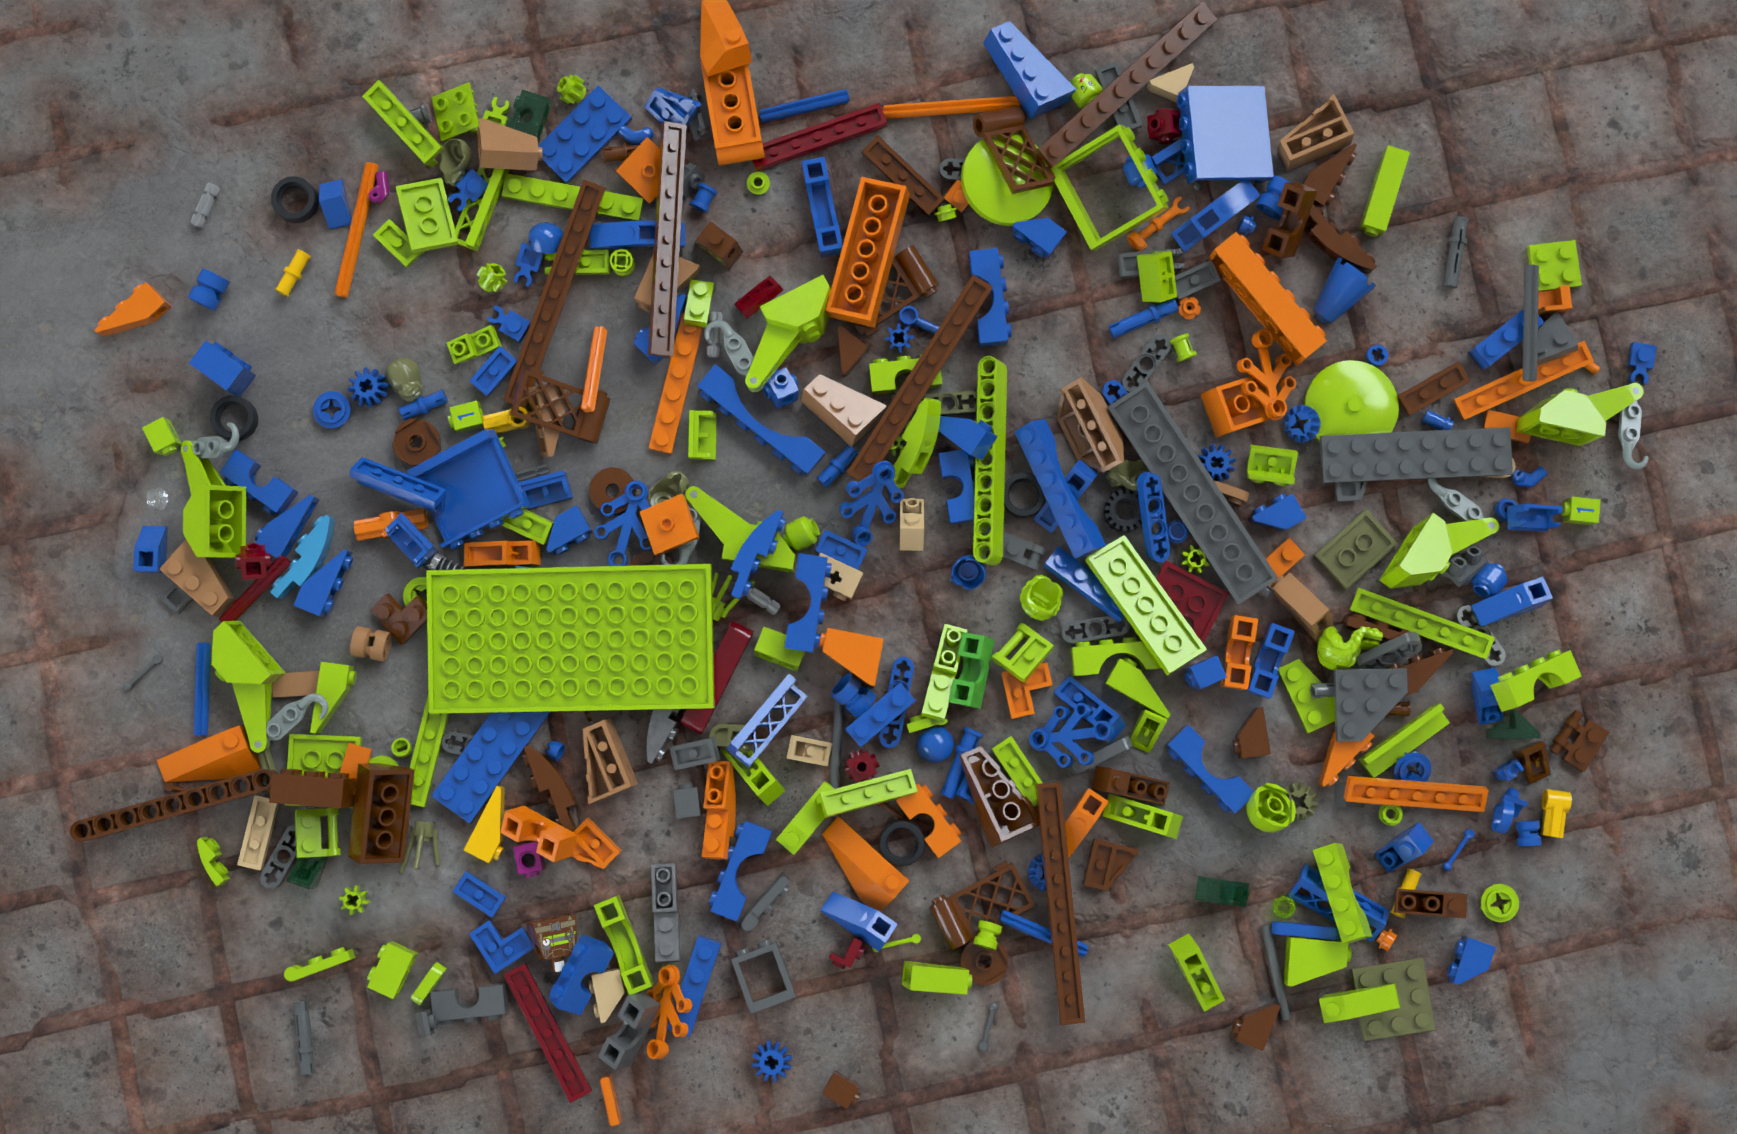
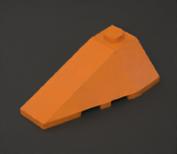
M727 0L701 1L700 58L708 77L752 63L748 40Z
M238 725L157 760L164 782L228 779L261 770L257 754L250 748L245 725Z
M839 816L823 832L825 840L857 896L866 906L881 912L909 882V879L887 861Z

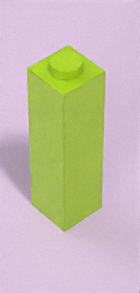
M1389 145L1383 150L1359 230H1363L1364 234L1378 237V235L1382 236L1386 232L1410 155L1409 151Z

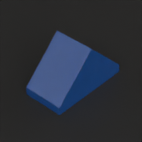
M343 179L319 184V203L329 229L332 230L351 225L352 217Z

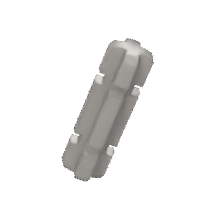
M212 183L206 184L205 194H202L195 209L196 215L193 214L190 220L192 225L199 228L204 227L205 217H208L215 202L214 196L217 197L220 188Z
M710 312L709 321L722 320V313ZM720 328L712 329L709 334L708 357H720L719 345H721L722 332Z
M755 587L750 588L747 599L761 608L765 607L766 611L772 615L778 612L781 606L775 600L771 601L770 597Z

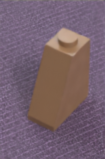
M479 118L477 144L480 168L537 170L538 161H542V147H538L537 137Z
M654 253L634 297L636 303L639 304L638 308L647 312L651 311ZM679 257L677 294L691 280L696 278L701 271L700 265Z
M1291 573L1285 577H1280L1275 582L1273 587L1275 597L1316 642H1318L1327 627H1334L1330 610Z

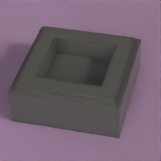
M176 583L160 597L176 614H180L194 600Z

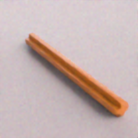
M1016 96L884 105L883 113L886 119L989 112L1016 106L1020 108L1021 104Z
M366 162L335 288V295L338 297L347 298L349 295L371 202L369 193L374 188L376 181L375 173L378 172L379 168L375 163Z

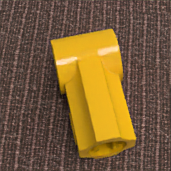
M519 406L518 412H523L525 415L529 413L527 409ZM511 409L483 416L484 429L495 430L496 434L516 429H526L532 422L524 420L522 423L517 424L515 417L510 415Z
M1551 789L1544 790L1541 800V807L1544 810L1541 835L1563 838L1566 814L1570 811L1572 803L1570 792Z

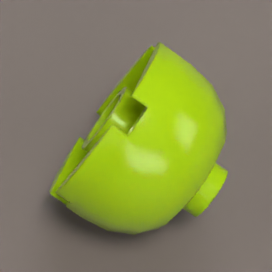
M1267 783L1258 787L1251 794L1246 806L1247 816L1257 829L1269 833L1278 832L1294 821L1296 815L1295 803L1286 796L1288 792L1277 784Z

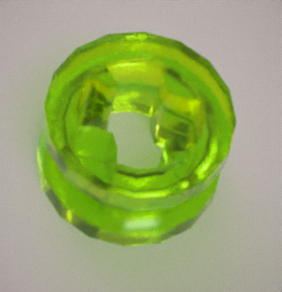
M1286 896L1277 897L1272 905L1274 913L1282 918L1291 917L1296 910L1294 901ZM1283 900L1285 903L1290 904V909L1287 908V913L1278 910V905H1281L1280 902Z

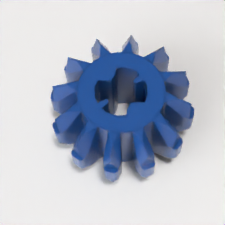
M365 367L363 375L357 370L355 375L358 378L356 380L354 378L349 379L354 384V386L348 387V391L353 393L351 399L353 401L358 400V405L361 407L367 404L369 408H372L374 401L380 405L382 401L379 397H387L388 395L382 391L389 388V385L383 382L386 377L383 374L378 375L379 371L377 369H373L370 373L369 368ZM365 385L373 386L372 390H365Z
M1210 444L1209 450L1205 447L1201 449L1203 456L1198 455V458L1212 479L1215 477V481L1222 482L1223 477L1228 480L1230 478L1228 472L1235 471V468L1229 464L1236 462V459H1228L1227 456L1232 451L1229 449L1224 453V445H1219L1216 451L1215 445ZM1219 460L1220 464L1218 466H1220V468H1213L1211 466L1213 461Z
M770 1040L766 1041L767 1049L759 1044L757 1048L760 1053L754 1052L752 1055L754 1059L760 1060L752 1063V1067H760L756 1072V1076H760L763 1072L766 1073L764 1076V1081L766 1082L769 1079V1075H772L773 1082H777V1073L782 1078H785L786 1073L783 1069L791 1070L792 1066L786 1063V1061L792 1060V1055H783L788 1051V1047L785 1046L779 1050L780 1041H776L774 1048H772ZM769 1056H773V1059H778L774 1067H771V1064L765 1061H768Z

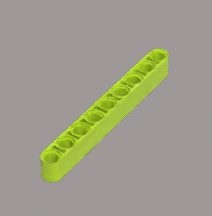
M985 356L978 364L977 422L979 423L980 420H983L992 426L991 432L998 437L982 460L976 458L973 554L978 562L989 566H996L1003 558L1007 366L992 356ZM994 388V392L990 395V391ZM994 411L993 416L989 418L990 413ZM992 457V462L988 465V461ZM990 480H992V484L988 488V483ZM991 503V508L987 512V507ZM991 526V530L987 535V529ZM990 549V555L986 558V553Z

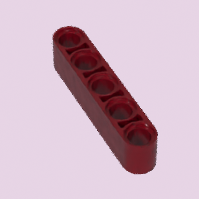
M735 621L731 622L714 655L715 708L754 633L753 630ZM715 708L687 709L680 724L702 735Z

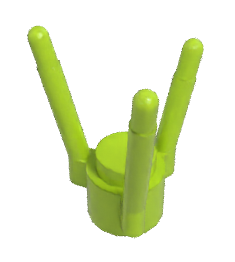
M717 572L712 580V596L719 576ZM728 575L717 597H713V619L719 621L721 616L725 618L728 612L740 600L734 598L725 608V603L721 601L732 579V575ZM754 580L750 581L752 582L751 587L755 584Z

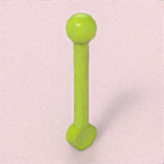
M913 934L910 938L885 943L881 949L910 942L916 944L921 941V937L919 934Z

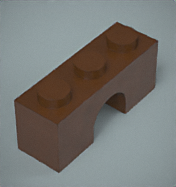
M1299 182L1285 183L1278 202V206L1283 207V214L1279 223L1275 227L1269 228L1262 248L1263 251L1280 258L1295 256L1318 190Z

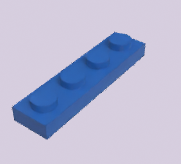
M1057 547L1043 567L1109 616L1120 622L1124 617L1123 613L1096 575L1060 547Z

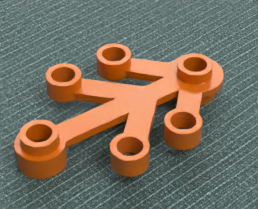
M1261 329L1253 334L1251 342L1255 348H1258L1262 372L1253 365L1252 360L1249 358L1239 360L1237 362V369L1241 373H1249L1266 388L1267 395L1258 389L1254 381L1243 383L1241 390L1245 396L1252 395L1264 405L1265 414L1269 419L1279 420L1287 412L1285 400L1290 391L1296 387V380L1292 376L1281 379V390L1278 394L1275 386L1285 369L1291 365L1292 359L1286 353L1277 356L1275 359L1276 367L1272 372L1268 347L1273 343V336L1269 330Z
M667 965L661 968L658 974L659 982L646 992L647 995L661 1004L650 1028L656 1026L657 1017L660 1015L656 1039H652L647 1045V1054L651 1059H663L669 1052V1046L665 1042L668 1018L675 1037H685L688 1034V1025L680 1022L671 1000L673 994L676 1000V1009L680 1013H689L692 1009L691 1000L684 998L678 984L680 973L675 965Z

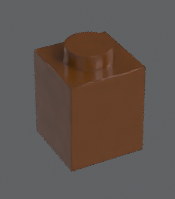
M835 1070L823 1089L822 1094L848 1109L850 1104L854 1106L861 1095L858 1092L860 1085Z

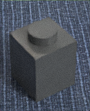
M692 783L678 785L679 789L673 790L676 818L701 816L699 787H693Z

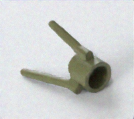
M415 821V827H412L411 837L405 851L404 863H401L399 874L404 873L415 841L418 842L413 868L414 870L418 869L423 841L430 842V837H432L435 864L440 866L438 830L434 829L435 823Z

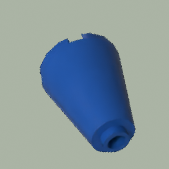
M1339 257L1335 261L1313 308V311L1316 312L1313 317L1324 325L1326 322L1332 324L1376 286L1373 282L1370 285L1367 284L1368 277L1348 262L1343 266L1341 264L1342 259Z

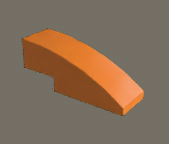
M536 541L464 543L465 567L541 565V544Z

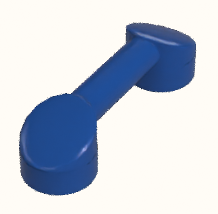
M905 306L900 311V321L906 327L917 326L933 334L940 327L919 318L918 311L912 306Z

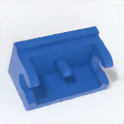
M564 470L519 482L529 503V507L526 508L527 510L573 498L568 476Z
M1536 504L1507 506L1508 530L1548 532V529L1558 528L1561 523L1553 522V516L1562 513V506Z
M402 513L385 529L386 534L418 568L438 551Z

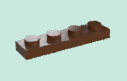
M879 135L862 150V154L892 183L907 186L910 193L909 199L928 217L945 201V198Z

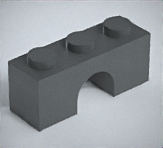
M506 983L478 987L479 1000L473 1006L466 1005L461 1001L459 988L434 990L430 993L432 1014H435L436 1020L440 1021V1025L454 1024L455 1019L463 1018L464 1022L479 1021L478 1017L488 1016V1020L502 1019V1014L509 1012Z
M645 992L628 995L618 1014V1017L624 1023L614 1035L607 1037L598 1057L615 1070L631 1066L661 1004Z

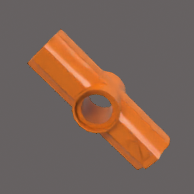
M421 508L405 512L391 511L379 514V517L354 521V532L357 541L380 537L384 539L390 538L386 534L385 529L400 513L404 514L419 530L428 529L429 522L426 510Z

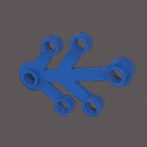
M889 461L877 463L872 469V474L860 482H849L846 486V491L851 497H858L862 490L873 485V488L854 502H843L839 506L841 515L844 518H850L856 511L866 505L860 525L856 526L852 532L853 540L860 546L868 545L873 539L869 526L876 506L879 507L881 511L880 516L885 523L890 524L896 520V513L889 507L881 493L884 484L889 490L888 497L892 502L899 503L904 498V493L896 486L893 480L895 468Z
M641 481L630 482L625 488V494L601 506V513L609 518L614 516L616 509L628 503L625 513L605 525H598L594 530V534L598 539L605 540L612 531L622 526L617 548L608 556L610 566L627 565L628 558L625 553L632 528L640 540L641 548L645 551L652 550L651 546L648 548L643 546L644 541L649 540L636 516L638 505L641 510L650 507L646 500L648 488ZM635 489L641 490V494L638 497L633 496ZM607 506L612 507V511L609 514L604 513V509ZM600 529L606 530V534L604 536L598 535V531ZM617 557H622L623 559L620 565H616L614 562Z
M1078 703L1070 718V711L1067 707L1057 706L1044 728H1036L1031 732L1029 742L1036 751L1046 750L1057 760V764L1060 767H1071L1073 757L1070 754L1062 753L1053 744L1056 742H1061L1078 757V761L1081 764L1091 765L1095 759L1094 754L1091 751L1084 750L1074 740L1094 737L1104 741L1110 740L1114 735V726L1107 721H1098L1093 728L1074 730L1082 718L1090 715V706L1085 703ZM1084 706L1085 712L1081 714L1080 710ZM1063 709L1064 714L1060 717L1059 712ZM1068 719L1060 732L1052 733L1060 720L1065 721ZM1107 727L1108 733L1104 735V729ZM1041 736L1044 737V741L1042 744L1040 743ZM1086 754H1088L1089 756L1087 762L1084 761V756ZM1066 756L1067 763L1064 765L1063 758Z

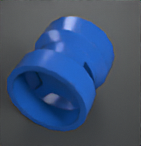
M1540 821L1515 822V828L1519 834L1517 846L1542 845L1541 837L1538 835Z

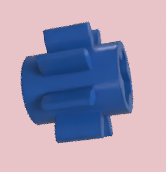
M897 323L896 330L888 328L891 335L886 337L885 340H891L890 350L897 346L899 352L902 353L903 346L906 345L908 348H911L908 341L915 337L908 335L909 326L902 330L900 323ZM904 332L903 338L905 342H898L896 344L895 333L901 334Z

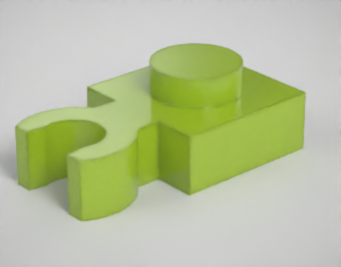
M494 97L491 103L493 111L485 110L482 119L507 126L508 117L503 115L509 112L510 103L506 100L503 107H497L498 97Z

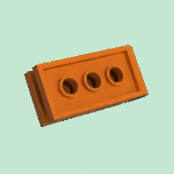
M701 62L718 165L765 158L749 64L708 77ZM731 104H736L734 107H728ZM734 126H740L738 129H732Z

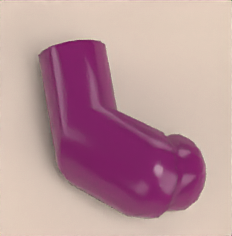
M386 171L375 173L377 185L369 193V199L373 203L382 202L390 193Z

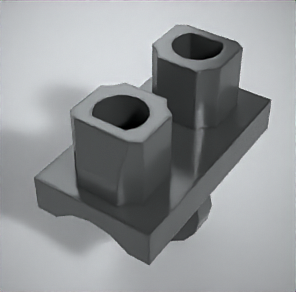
M1471 545L1461 556L1453 558L1448 569L1441 575L1453 580L1458 587L1468 585L1488 561L1482 558V550Z

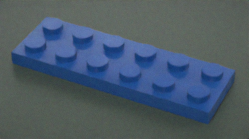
M552 711L491 712L431 796L471 824L493 794L496 786L504 779L524 751V747L529 744Z

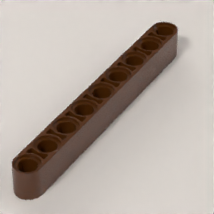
M273 769L256 770L78 820L71 825L70 835L72 839L78 842L92 841L270 791L272 774L278 772ZM265 774H268L270 777V782L267 786L262 782ZM242 780L247 783L245 792H242L240 789ZM220 786L224 789L222 799L217 795V790ZM197 793H199L202 798L201 803L199 805H197L195 802V795ZM175 799L179 803L177 811H174L172 808V802ZM151 806H154L156 809L154 817H151L149 813ZM129 812L133 815V822L131 824L127 821ZM106 819H109L111 823L109 830L104 826ZM84 825H86L88 828V833L86 836H84L82 833V828Z

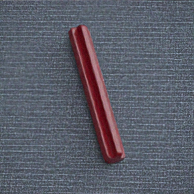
M280 555L271 564V567L267 568V579H256L220 616V622L236 621L290 566L291 562L286 556Z

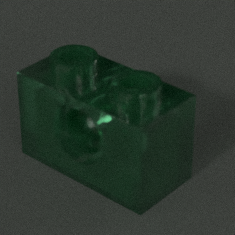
M522 89L520 96L517 95L513 105L515 112L513 118L509 117L506 127L537 137L539 144L552 106L550 99ZM525 114L533 115L532 120L529 122H523L522 118Z

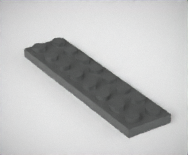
M1510 427L1320 436L1322 483L1513 474Z

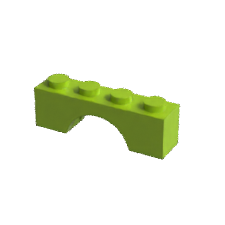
M1137 637L1123 638V643L1114 644L1113 639L1100 640L1099 645L1090 646V641L1077 642L1076 647L1070 648L1073 677L1099 674L1103 662L1114 654H1126L1138 661L1143 670L1162 669L1143 641L1137 642Z
M1559 649L1545 654L1547 659L1540 657L1530 661V667L1528 664L1515 668V674L1508 672L1498 676L1499 681L1490 686L1501 712L1517 708L1534 700V684L1537 679L1544 682L1551 689L1581 677L1582 675L1571 650L1562 653Z
M1333 843L1314 849L1313 853L1342 943H1353L1372 937L1366 914L1359 906L1349 877L1350 865L1343 844Z
M620 895L595 904L594 907L602 928L607 933L615 951L620 973L628 994H635L652 987L654 981Z

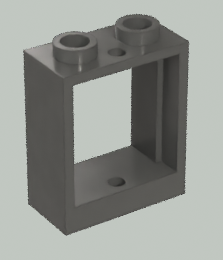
M771 939L757 943L758 948L750 951L748 947L735 952L736 956L731 958L751 1014L795 998L797 995L778 942H771ZM773 951L786 989L753 1000L740 962Z

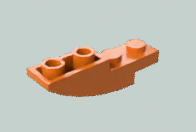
M715 761L708 763L703 808L707 810L702 857L705 859L727 860L729 840L734 838L736 792L733 764L730 761Z

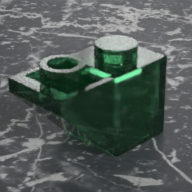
M1198 876L1195 900L1246 907L1250 883Z

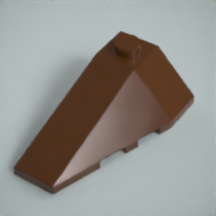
M981 746L959 755L982 828L992 848L1039 826V817L1032 802L1017 790L1016 784L1012 780L1007 779L1000 771L997 763Z

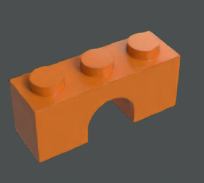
M1238 615L1230 617L1223 669L1227 678L1221 680L1220 687L1248 690L1251 666L1249 664L1250 652L1256 639L1257 618Z
M917 783L918 792L916 794L897 798L896 802L909 819L920 813H926L933 818L934 828L924 840L936 856L940 858L961 842L959 836L962 833L954 823L949 825L944 817L948 814L940 804L935 806L930 798L933 794L926 785L921 787Z
M526 806L505 811L500 833L516 842L525 840L538 842L536 853L552 862L572 857L578 836Z

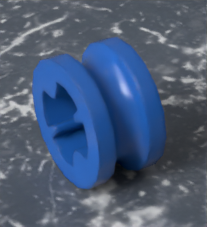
M1373 345L1366 352V362L1374 367H1379L1387 361L1388 351L1382 345ZM1377 350L1380 351L1382 361L1380 359L1377 361L1373 360L1374 355L1371 354L1372 351L1374 353Z

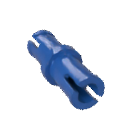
M441 389L425 397L419 396L416 401L400 406L399 412L401 415H404L402 416L403 420L406 421L421 413L428 414L431 409L447 404L448 399L444 395V390Z
M848 444L835 459L832 458L829 461L830 465L816 479L821 481L820 483L825 488H828L840 473L844 474L846 472L845 468L859 453Z

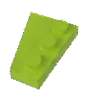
M1300 659L1278 669L1280 679L1306 733L1315 731L1335 721L1334 697L1316 699L1311 697V684L1322 682Z

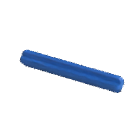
M842 89L760 109V121L765 123L848 103L847 89Z
M202 642L196 645L195 736L208 735L210 643Z
M1006 910L1001 912L999 922L1052 944L1049 928ZM1077 941L1078 955L1085 957L1089 946Z

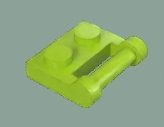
M1020 623L1016 628L1017 632L999 652H995L991 656V659L996 665L1002 666L1025 683L1053 651L1054 645L1024 623ZM1024 637L1028 638L1027 642L1012 659L1008 660L1006 657Z
M339 808L295 810L296 859L341 856V848H338L337 828ZM320 817H327L329 849H321Z

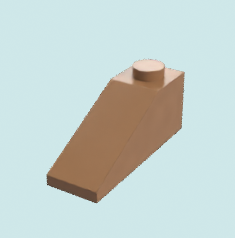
M539 385L528 387L529 393L539 389ZM552 385L546 388L551 401L561 396L557 386ZM542 391L531 396L537 408L547 403ZM563 399L553 404L558 415L565 413L567 406ZM549 406L539 411L543 421L548 422L554 418ZM535 424L540 457H552L560 432Z

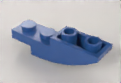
M1242 180L1173 231L1171 235L1185 252L1261 195L1250 180Z
M656 221L594 224L590 233V249L654 247ZM681 223L680 248H684L686 246L685 223Z
M777 510L759 524L739 550L731 567L732 571L739 573L731 594L732 597L742 600L743 595L748 596L752 582H749L751 573L756 574L761 561L757 559L758 555L768 558L769 553L774 554L778 541L774 540L777 531L782 532L786 523L783 511Z

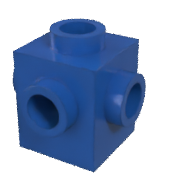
M787 367L781 370L777 369L763 386V391L767 399L771 398L776 409H779L798 400V381L794 374L789 373Z

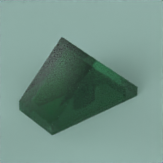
M328 857L299 858L289 874L287 882L309 890L317 888Z

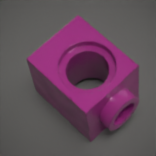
M538 842L513 846L519 875L525 874L526 878L540 875V870L545 869L543 856L536 853ZM528 853L533 854L536 859L532 867L527 866L524 862V857Z

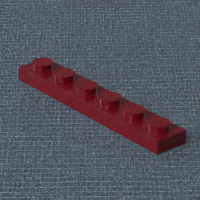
M878 103L762 143L765 158L752 160L756 172L886 128L888 127L881 105Z
M524 963L504 974L569 1102L572 1103L592 1092L593 1090L527 964Z

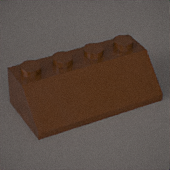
M382 763L358 764L349 858L359 864L404 863L414 769Z

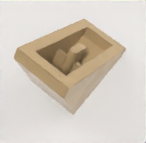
M1193 63L1149 80L1147 85L1148 91L1177 103L1178 92L1187 86L1194 69Z

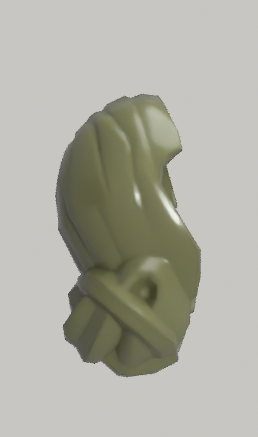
M454 138L449 139L442 146L444 149L440 152L441 162L439 168L444 174L445 182L453 187H457L455 185L466 174L465 169L470 165L472 155L470 147L464 140Z
M402 357L388 364L385 371V379L388 385L404 400L408 402L416 401L423 393L421 374L417 363L409 358Z
M1142 459L1136 461L1124 460L1123 463L1108 470L1105 478L1111 487L1124 486L1131 491H1138L1137 479L1139 475L1150 471ZM1150 479V481H1149L1148 483H1146V486H1147V487H1148V484L1152 483V480H1151V479Z
M673 471L667 474L665 478L659 480L648 491L650 507L683 494L689 488L687 476L681 471Z

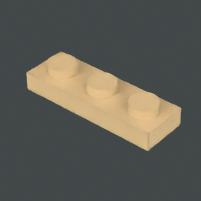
M254 795L238 866L263 870L279 806L277 803H269L270 798Z

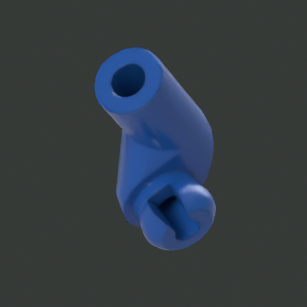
M623 125L618 131V135L632 145H640L646 137L651 140L654 137V132L649 127L632 131L626 125Z
M1539 466L1532 473L1522 472V470L1518 469L1513 472L1512 481L1517 486L1532 488L1548 474L1542 466Z

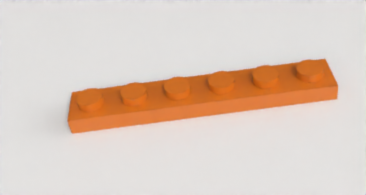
M682 313L674 344V356L670 360L649 444L650 450L671 455L704 327L684 324L685 313Z
M1585 340L1577 343V351L1537 366V379L1535 381H1523V368L1453 399L1462 421L1593 363L1594 360Z
M1348 776L1344 799L1346 802L1484 812L1489 790L1486 786Z

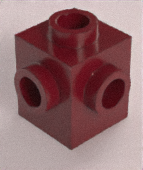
M1162 108L1156 110L1155 114L1147 116L1149 139L1157 140L1159 144L1172 143L1174 138L1181 137L1182 131L1179 128L1180 111Z
M249 543L245 546H240V555H236V568L241 569L242 580L267 579V568L271 567V555L265 552V545Z
M862 749L849 754L850 759L846 761L848 765L844 767L849 780L854 778L855 782H863L874 779L873 775L877 774L876 768L880 767L875 754L869 755L868 751L863 753ZM860 762L865 763L867 766L863 772L857 769V765Z

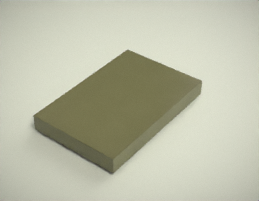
M1365 509L1317 551L1313 557L1339 586L1346 591L1398 543L1375 517Z

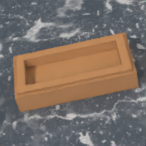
M319 671L285 673L275 683H272V698L307 696L316 693Z

